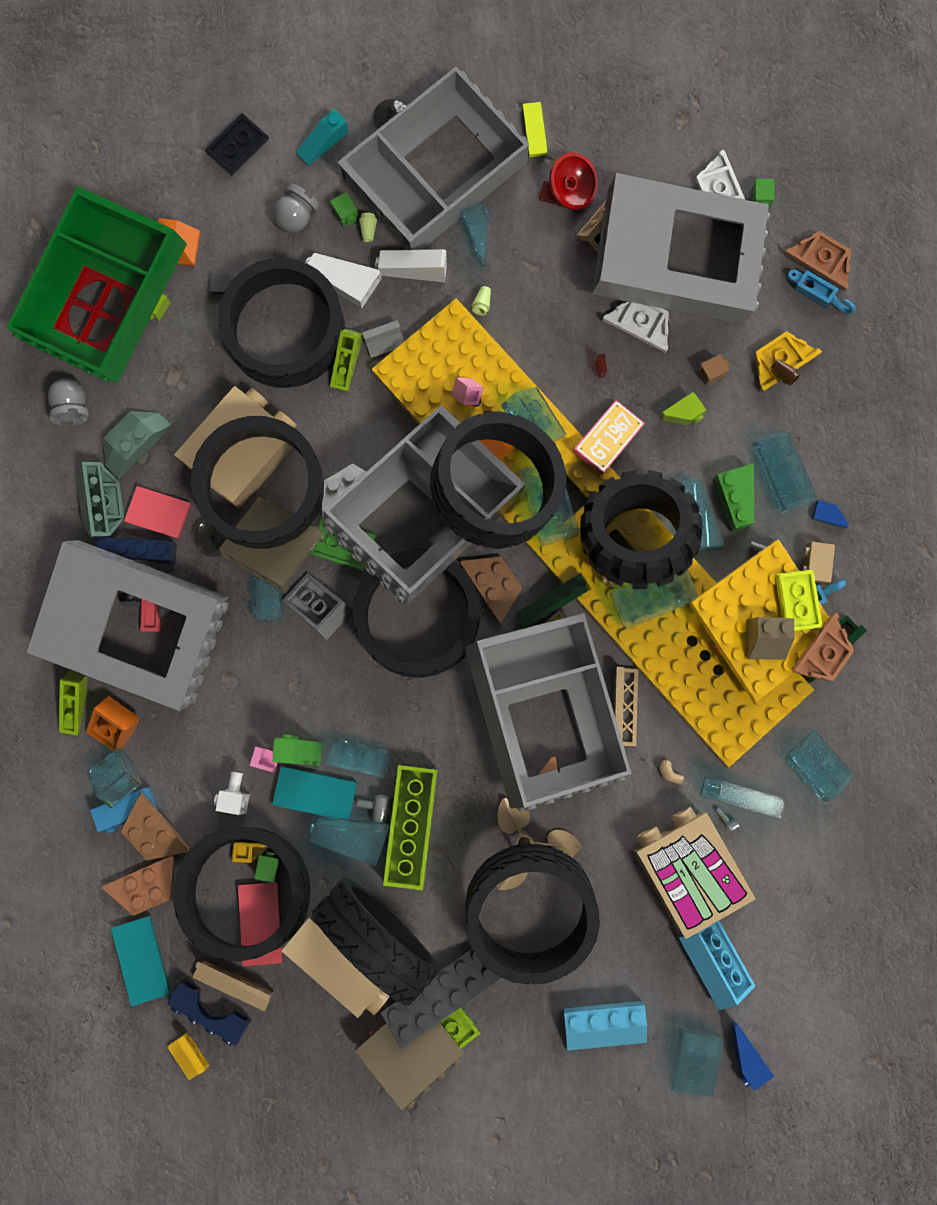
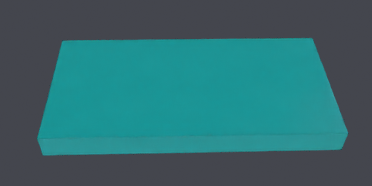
M281 766L272 805L349 821L357 782Z
M151 916L112 927L111 931L131 1007L170 995L171 990Z

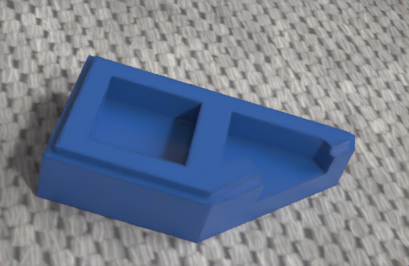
M819 500L816 502L812 520L848 528L849 524L837 505Z

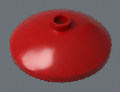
M576 152L566 153L555 160L550 170L549 183L552 194L563 207L570 210H580L593 202L598 191V175L594 165L587 157Z

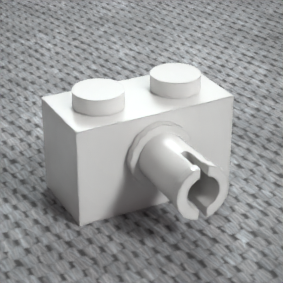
M230 772L228 789L219 791V794L215 796V811L237 815L246 814L250 794L239 791L243 773Z

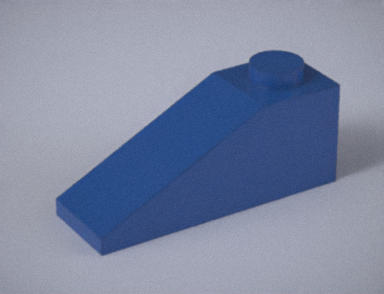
M732 1021L731 1028L738 1069L742 1073L740 1079L746 1087L751 1086L755 1091L772 1079L774 1075L740 1026L735 1021Z

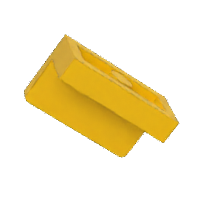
M188 1032L168 1046L169 1051L188 1080L201 1074L210 1066Z

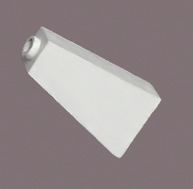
M446 250L380 251V256L376 257L375 268L381 271V276L445 282L447 269Z
M314 253L305 262L318 269L330 281L337 294L363 308L382 279L381 271L378 269Z

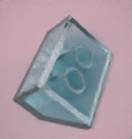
M537 387L515 392L501 404L505 413H512L514 416L518 415L532 421L543 432H546L554 442L566 435Z
M815 730L810 732L792 748L785 757L789 765L799 773L803 781L814 790L815 794L824 803L842 793L854 775Z
M339 739L338 743H332L325 765L382 778L387 777L391 755L387 754L388 750L376 748V751L368 750V745L359 743L357 747L350 746V741Z

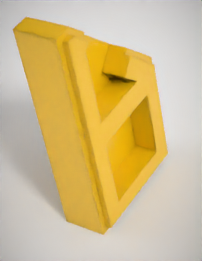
M234 841L232 862L252 863L269 847L262 843Z

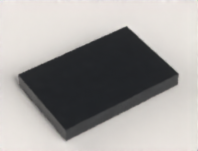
M241 113L205 149V153L232 176L269 140V136Z

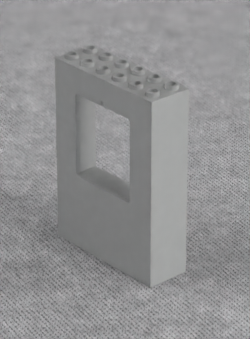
M455 67L339 160L338 167L341 180L366 208L375 214V218L404 250H422L527 164L529 142L524 136L518 134L512 123H508L500 110H496L493 107L491 100L481 94L478 86L469 81L466 73ZM456 117L474 137L478 135L476 139L494 157V160L443 200L410 165L405 157L451 119Z
M616 173L607 189L592 295L743 324L757 311L759 305L757 295L761 289L759 278L763 272L761 262L766 251L764 242L768 235L766 224L770 218V213L768 212L769 205ZM675 211L737 223L743 226L739 254L743 255H739L735 283L667 269Z
M442 405L323 510L324 530L329 535L333 534L342 548H347L351 551L352 557L357 562L361 561L366 566L367 572L372 576L375 575L379 579L380 584L385 589L389 588L394 593L395 599L400 603L403 602L406 606L472 543L465 541L450 529L407 570H404L383 549L379 552L380 546L359 525L409 480L432 500L430 475L435 458L445 439L460 424ZM479 440L465 444L452 455L450 469L454 488L461 500L479 516L495 522L520 498L525 483Z
M79 540L62 542L27 653L181 711L194 704L197 699V687L203 682L204 675L202 673L209 664V652L216 644L215 635L216 632H219L223 623L221 617L223 613H226L229 606L227 602L228 596ZM119 590L186 616L177 644L180 649L175 650L166 677L112 658L98 651Z
M585 613L479 640L465 647L510 809L517 808L518 811L537 808V805L550 804L560 798L566 799L576 793L580 794L591 791V788H600L607 786L611 782L623 781L626 779V775L632 774ZM565 689L586 759L559 768V773L555 769L528 777L508 706L516 702Z

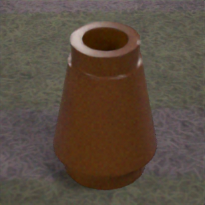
M777 359L771 366L781 381L789 386L800 376L797 369L780 359Z

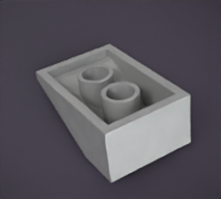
M308 573L282 600L285 605L326 640L352 613L350 608L340 598Z

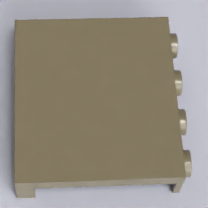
M258 497L236 528L247 531L268 530L283 524L292 515L285 508L280 509L275 506L271 500H264ZM313 525L309 526L298 538L281 546L256 549L244 547L226 539L219 548V552L223 559L285 594L289 589L288 582L316 544L319 541L324 542L321 529Z
M384 1022L354 1048L356 1054L401 1110L404 1108L409 1109L416 1102L415 1098L420 1093L424 1095L431 1088L430 1084L435 1079L437 1081L442 1079L447 1073L445 1070L451 1065L453 1067L462 1060L461 1056L464 1054L440 1023L401 1049Z

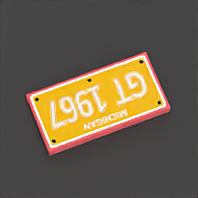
M615 400L572 452L599 474L603 475L645 423Z

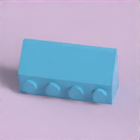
M720 921L715 922L687 939L682 936L679 937L718 1010L737 1006L755 988L754 982Z
M642 1001L563 1009L567 1051L647 1043L646 1011Z

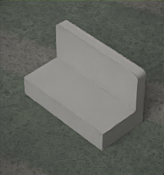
M398 320L362 333L372 359L394 351L404 342Z

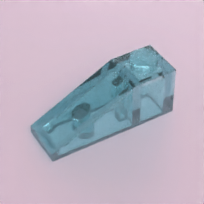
M481 203L463 210L462 221L481 266L485 267L489 220H491L489 210L485 209Z

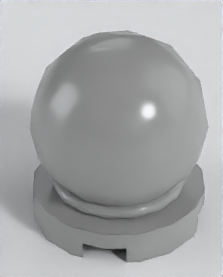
M293 183L289 184L285 190L288 196L278 200L273 210L277 226L289 233L303 230L309 222L310 213H316L320 207L314 197L310 199L304 194L305 189Z
M60 378L50 386L47 396L50 407L53 408L49 412L50 422L56 425H62V422H71V425L86 422L89 413L88 409L84 407L86 404L84 387L76 380L69 378Z

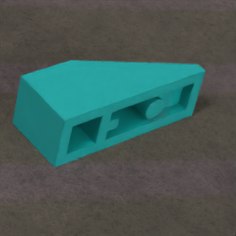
M334 109L317 124L296 151V154L307 166L311 165L349 133L347 121Z

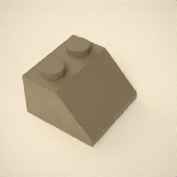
M757 617L747 619V659L785 660L795 639L794 618Z

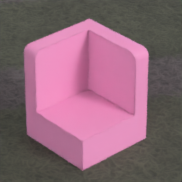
M456 378L452 396L463 405H479L484 387L471 378Z
M255 747L250 766L275 772L278 762H272L273 751Z

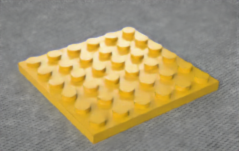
M779 539L769 544L689 603L752 702H757L794 673L791 671L821 629L795 631V639L785 660L747 659V619L757 617L782 618L775 575L799 571ZM819 602L823 626L829 616Z

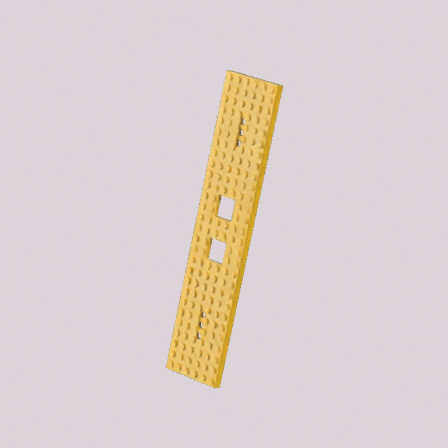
M457 298L372 368L373 375L418 425L441 405L460 423L477 414L483 415L485 412L512 413L514 416L518 415L532 421L555 442L564 462L566 476L587 499L594 491L599 493V485L611 477H614L615 480L620 479L611 467L601 475L572 452L584 437ZM456 378H471L484 387L480 398L481 404L478 407L463 405L452 396ZM517 449L500 460L525 483L520 498L501 515V518L506 523L522 522L532 518L539 512L542 504L537 498L543 493L539 473L532 461L522 451ZM584 506L563 524L553 515L542 530L524 543L561 584L579 573L583 574L591 590L575 600L726 768H729L814 691L800 674L793 673L757 702H752L726 660L712 646L714 644L713 640L689 605L692 600L716 584L714 579L694 558L693 564L683 575L678 576L675 574L673 581L663 586L657 587L656 583L648 584L647 589H632V584L624 582L622 586L615 585L608 588L607 584L604 585L602 583L600 574L589 564L588 555L583 552L580 524L581 515L584 513ZM649 509L625 511L617 515L606 528L608 535L616 530L634 551L639 552L658 549L674 537ZM689 636L696 638V646L692 647L687 644ZM701 651L709 652L710 658L708 661H703L700 658ZM715 665H720L723 668L722 675L714 674L713 667Z

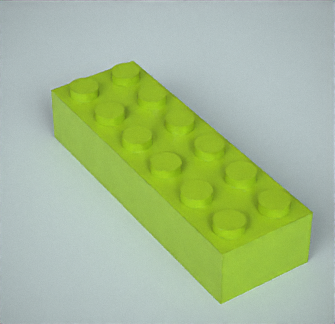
M398 765L383 886L415 890L424 889L438 770Z

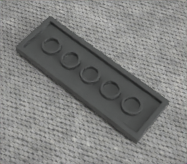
M472 948L441 969L440 973L436 975L431 983L423 987L422 993L410 1006L396 1001L380 1012L401 1049L501 979L499 974L495 975L483 966Z

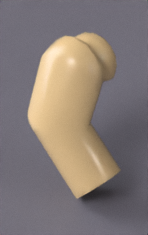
M662 760L659 765V771L663 779L682 785L684 776L673 772L669 760Z

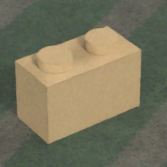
M811 542L804 548L803 558H806L801 571L813 570L815 584L827 585L831 583L835 549L833 544Z

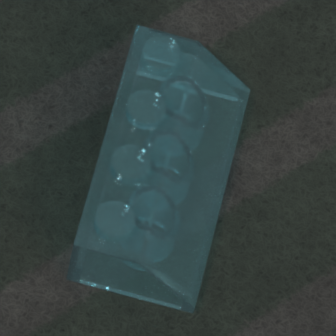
M790 432L770 434L753 443L754 452L761 462L762 471L767 476L769 488L774 493L777 507L782 513L793 511L818 501Z

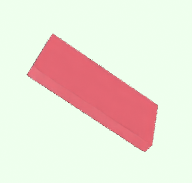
M278 882L238 885L241 945H256L267 940L281 926ZM282 946L259 958L242 961V966L283 963Z

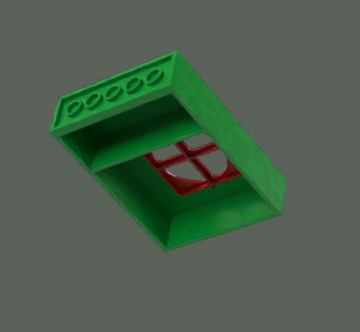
M77 186L6 328L13 332V337L29 346H34L36 349L46 354L48 353L60 361L63 360L77 369L80 368L92 376L95 375L104 382L109 383L113 381L118 383L187 243L174 229ZM97 281H104L106 283L96 305L92 306L77 299V294L87 285ZM114 287L121 291L124 300V311L120 318L103 311V306ZM73 305L90 312V317L79 336L73 333L69 321L70 308ZM101 317L116 324V329L108 337L96 342L88 341L87 338L97 318Z

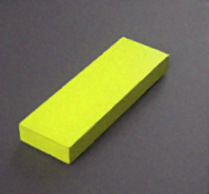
M541 102L523 104L526 137L529 142V158L547 156Z

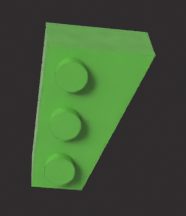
M754 463L717 474L713 479L731 532L750 527L754 523Z
M280 734V738L274 739L272 762L320 766L322 742L298 740V736Z

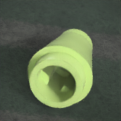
M362 213L359 222L363 241L373 242L377 219L373 213Z
M482 286L472 303V311L477 315H486L490 309L491 289L489 287Z

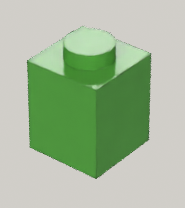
M755 179L752 186V201L767 204L771 208L775 200L774 179Z
M347 192L330 201L332 210L343 227L355 223L359 218L358 211Z
M269 851L259 855L254 879L272 883L276 882L281 858L277 857L275 852Z

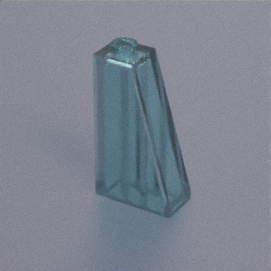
M695 477L684 478L680 482L685 486L684 493L690 492L700 507L699 514L702 517L703 532L699 550L722 549L724 547V540L701 479H695Z
M704 778L700 797L779 819L784 811L785 799L725 781Z
M319 817L316 823L311 824L308 833L311 835L309 842L376 866L391 824L387 822Z

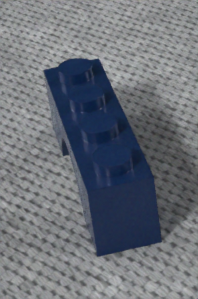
M95 537V547L127 559L146 560L155 563H176L177 545L172 541Z
M185 979L182 980L167 1005L171 1006L170 1009L177 1014L182 1013L186 1015L191 1023L204 1026L205 1031L208 1033L219 1035L224 1043L236 1046L252 1020L236 1010L221 1017L209 1014L201 1004V989Z

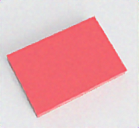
M137 486L124 522L179 539L191 503Z

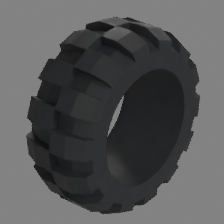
M637 470L623 472L620 479L615 480L614 477H611L599 485V493L594 491L589 496L584 505V513L581 515V543L583 552L588 555L589 564L597 573L603 574L605 572L608 581L622 586L624 582L632 584V589H647L648 584L656 583L657 587L672 582L675 574L678 576L683 575L693 564L694 556L698 554L703 532L702 517L699 514L700 507L694 496L690 492L685 494V486L671 477L669 480L663 479L661 472L648 470L647 474H637ZM649 509L665 516L674 526L676 534L667 544L658 549L639 552L628 550L615 543L606 532V528L617 515L625 511Z

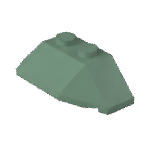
M130 411L103 438L105 466L120 479L172 425L159 413Z
M81 462L78 494L82 524L90 537H109L124 520L120 482L101 462Z

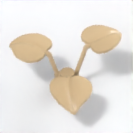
M502 799L498 808V823L506 834H513L516 830L518 831L519 837L516 840V845L529 843L531 845L535 843L549 845L563 851V854L567 853L572 858L581 850L579 841L572 834L564 830L550 832L547 836L548 843L533 842L529 836L523 835L520 829L528 825L530 820L529 811H518L517 808L510 809L508 799ZM528 872L507 878L497 885V889L510 890L519 886L526 879Z

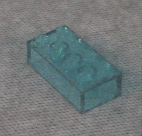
M534 465L519 470V477L525 483L523 490L531 517L539 512L543 498L542 482ZM566 488L561 505L548 523L537 533L540 547L577 537L579 534Z
M688 570L680 576L675 574L672 582L657 587L656 583L648 584L647 589H632V584H628L612 590L609 594L623 630L688 606L692 600L698 597Z

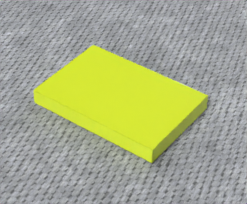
M813 570L776 574L775 578L782 618H794L795 631L822 628Z

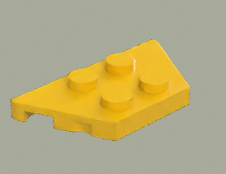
M786 331L755 352V360L761 392L763 393L781 381L771 368L777 359L795 369H799L822 353L821 349H815L807 345L806 341L797 339Z

